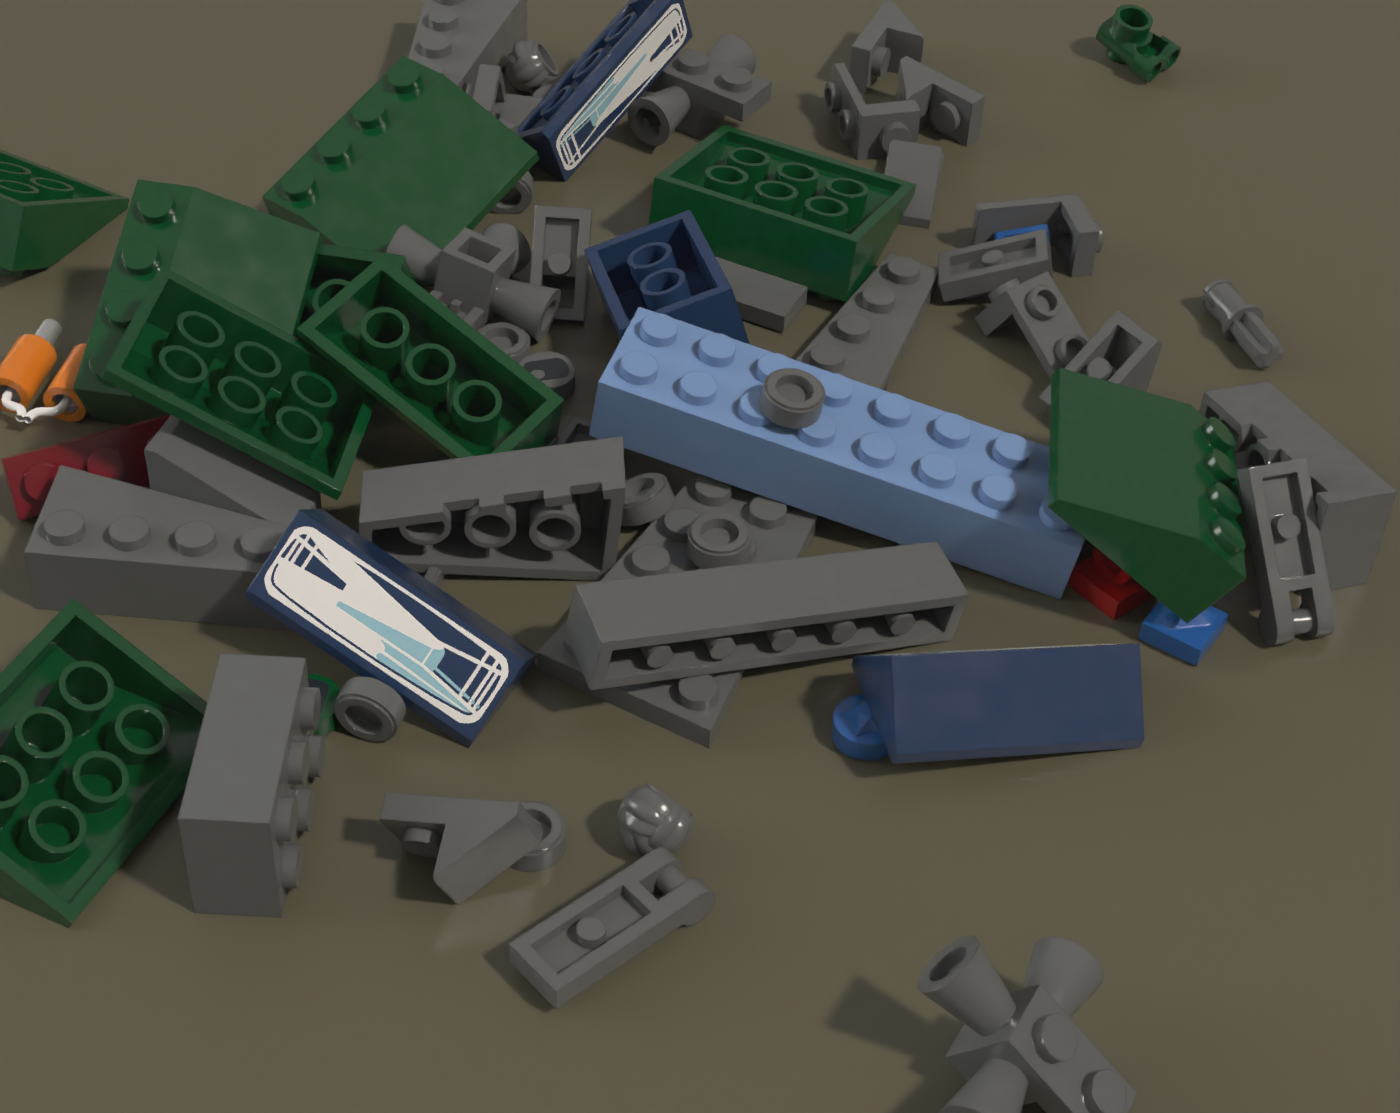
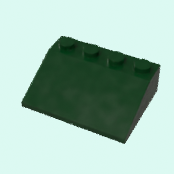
M402 56L262 198L270 215L321 233V244L386 253L394 234L405 224L443 250L464 228L473 230L539 160L535 149L445 75Z
M722 125L654 177L648 225L690 210L715 257L806 286L808 290L813 291L821 299L846 302L870 276L911 202L917 184Z
M0 149V274L10 277H22L25 270L49 268L127 210L129 198Z
M138 179L73 387L93 421L127 426L169 415L165 411L100 378L161 266L296 337L322 242L321 233L196 187Z
M163 266L160 267L100 377L108 383L335 500H338L344 489L377 401L375 397L306 342Z
M1059 368L1051 375L1048 508L1187 624L1246 579L1244 548L1246 545L1242 537L1240 517L1242 507L1238 496V473L1234 454L1236 442L1230 430L1219 419L1215 417L1207 419L1192 405L1063 368Z
M74 598L0 673V897L66 928L72 925L186 788L207 702Z

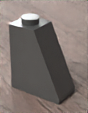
M172 415L144 449L150 489L286 526H289L298 510L322 509L321 495L306 484Z

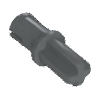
M1217 279L1205 287L1203 292L1208 296H1201V304L1220 323L1222 335L1229 342L1237 341L1258 367L1269 368L1274 361L1281 360L1284 349L1280 345L1279 340L1263 323L1264 316L1259 307L1247 303L1228 279Z

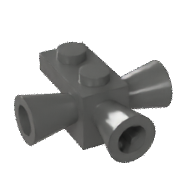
M724 34L718 38L707 54L699 50L686 48L675 56L645 90L653 93L631 102L627 113L628 121L635 135L646 144L652 146L664 144L674 130L698 139L726 116L740 122L747 119L770 101L772 82L753 75L756 68V59L749 44L735 34Z
M404 224L396 231L387 248L386 253L406 257L415 283L434 287L429 294L477 331L496 313L509 323L521 327L532 339L540 342L547 334L555 318L561 298L560 289L509 279L510 276L520 272L528 265L531 255L526 237L520 230L510 224H491L484 229L482 234L464 228L443 250Z
M969 935L957 939L942 949L927 964L918 979V990L964 1023L945 1058L967 1083L949 1100L939 1113H1021L1023 1105L1037 1102L1046 1113H1128L1137 1096V1092L1071 1019L1101 986L1104 979L1103 970L1099 962L1087 949L1061 937L1040 939L1034 945L1022 989L1010 993L976 936Z

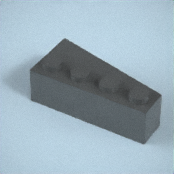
M424 0L408 58L445 75L466 93L468 84L476 83L480 64L501 66L502 72L505 73L506 63L508 62L507 56L512 51L514 43L519 40L527 41V0Z
M1269 381L1205 391L1199 412L1207 419L1211 417L1219 419L1232 433L1236 442L1234 454L1237 470L1307 458L1330 590L1366 584L1375 557L1380 550V542L1398 491ZM1237 479L1239 502L1244 512L1239 479Z
M623 436L363 471L359 534L416 573H426L428 567H438V569H442V574L601 581L616 564L626 490Z
M60 465L24 550L36 609L61 611L74 598L93 614L293 631L244 598L248 587L288 526Z

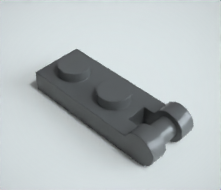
M1307 458L1237 470L1262 608L1258 620L1262 638L1267 645L1275 646L1292 642L1294 635L1305 633L1309 638L1332 634L1335 629V614ZM1300 590L1302 602L1298 609L1292 610L1289 592Z
M659 847L510 942L509 962L557 1009L682 924L692 926L701 921L712 909L716 896L700 879H689L681 872L682 862L665 847ZM662 893L664 896L657 900L652 894Z

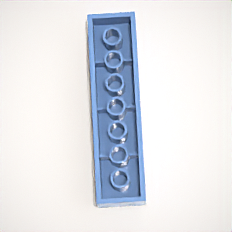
M638 307L598 381L589 436L598 439L623 436L624 448L902 545L937 541L947 559L951 562L1048 596L1061 599L1082 549L1085 538L1048 508L1049 447L1019 435L1004 432L966 419L958 414L905 398L902 395L890 393L849 379L841 374L788 358L785 355L773 353L735 340L724 334L715 333L642 307ZM784 368L800 369L810 373L821 382L826 396L821 415L813 425L799 429L786 428L773 423L762 413L759 399L764 380L771 372Z

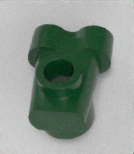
M1122 5L1116 9L1112 17L1101 24L1096 34V40L1107 48L1106 54L1110 60L1118 64L1129 65L1130 72L1146 83H1150L1162 69L1167 70L1175 63L1181 53V47L1164 35L1159 37L1150 32L1153 18L1147 10L1136 5Z

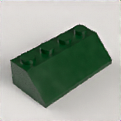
M382 256L377 258L297 328V336L451 459L545 447L558 436L564 399Z

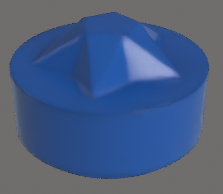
M864 694L853 695L842 700L836 706L833 713L831 737L835 746L847 756L859 760H876L887 756V749Z

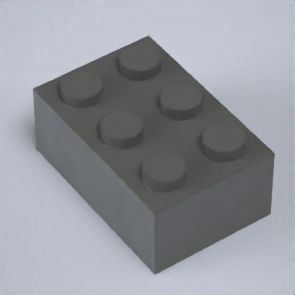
M220 653L178 815L194 913L282 918L288 888L299 889L304 854L303 846L297 843L300 831L310 832L312 829L315 794L313 789H309L311 777H322L326 753L325 737L323 735H314L320 719L321 694L319 688L309 687L306 658Z

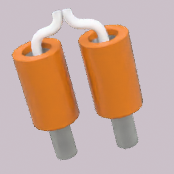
M53 319L44 320L35 335L24 334L18 337L0 364V409L17 413L15 418L19 422L31 423L40 416H55L59 420L66 422H77L82 420L87 413L86 408L73 389L87 343L74 346L43 395L45 407L34 408L28 413L26 412V408L57 361V354L53 344L62 332V327Z

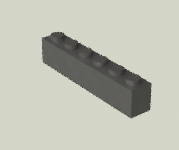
M934 541L575 584L565 634L589 689L597 690L952 641L969 593L938 542Z

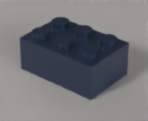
M690 210L584 249L603 305L619 341H621L638 307H642L750 344L733 289Z

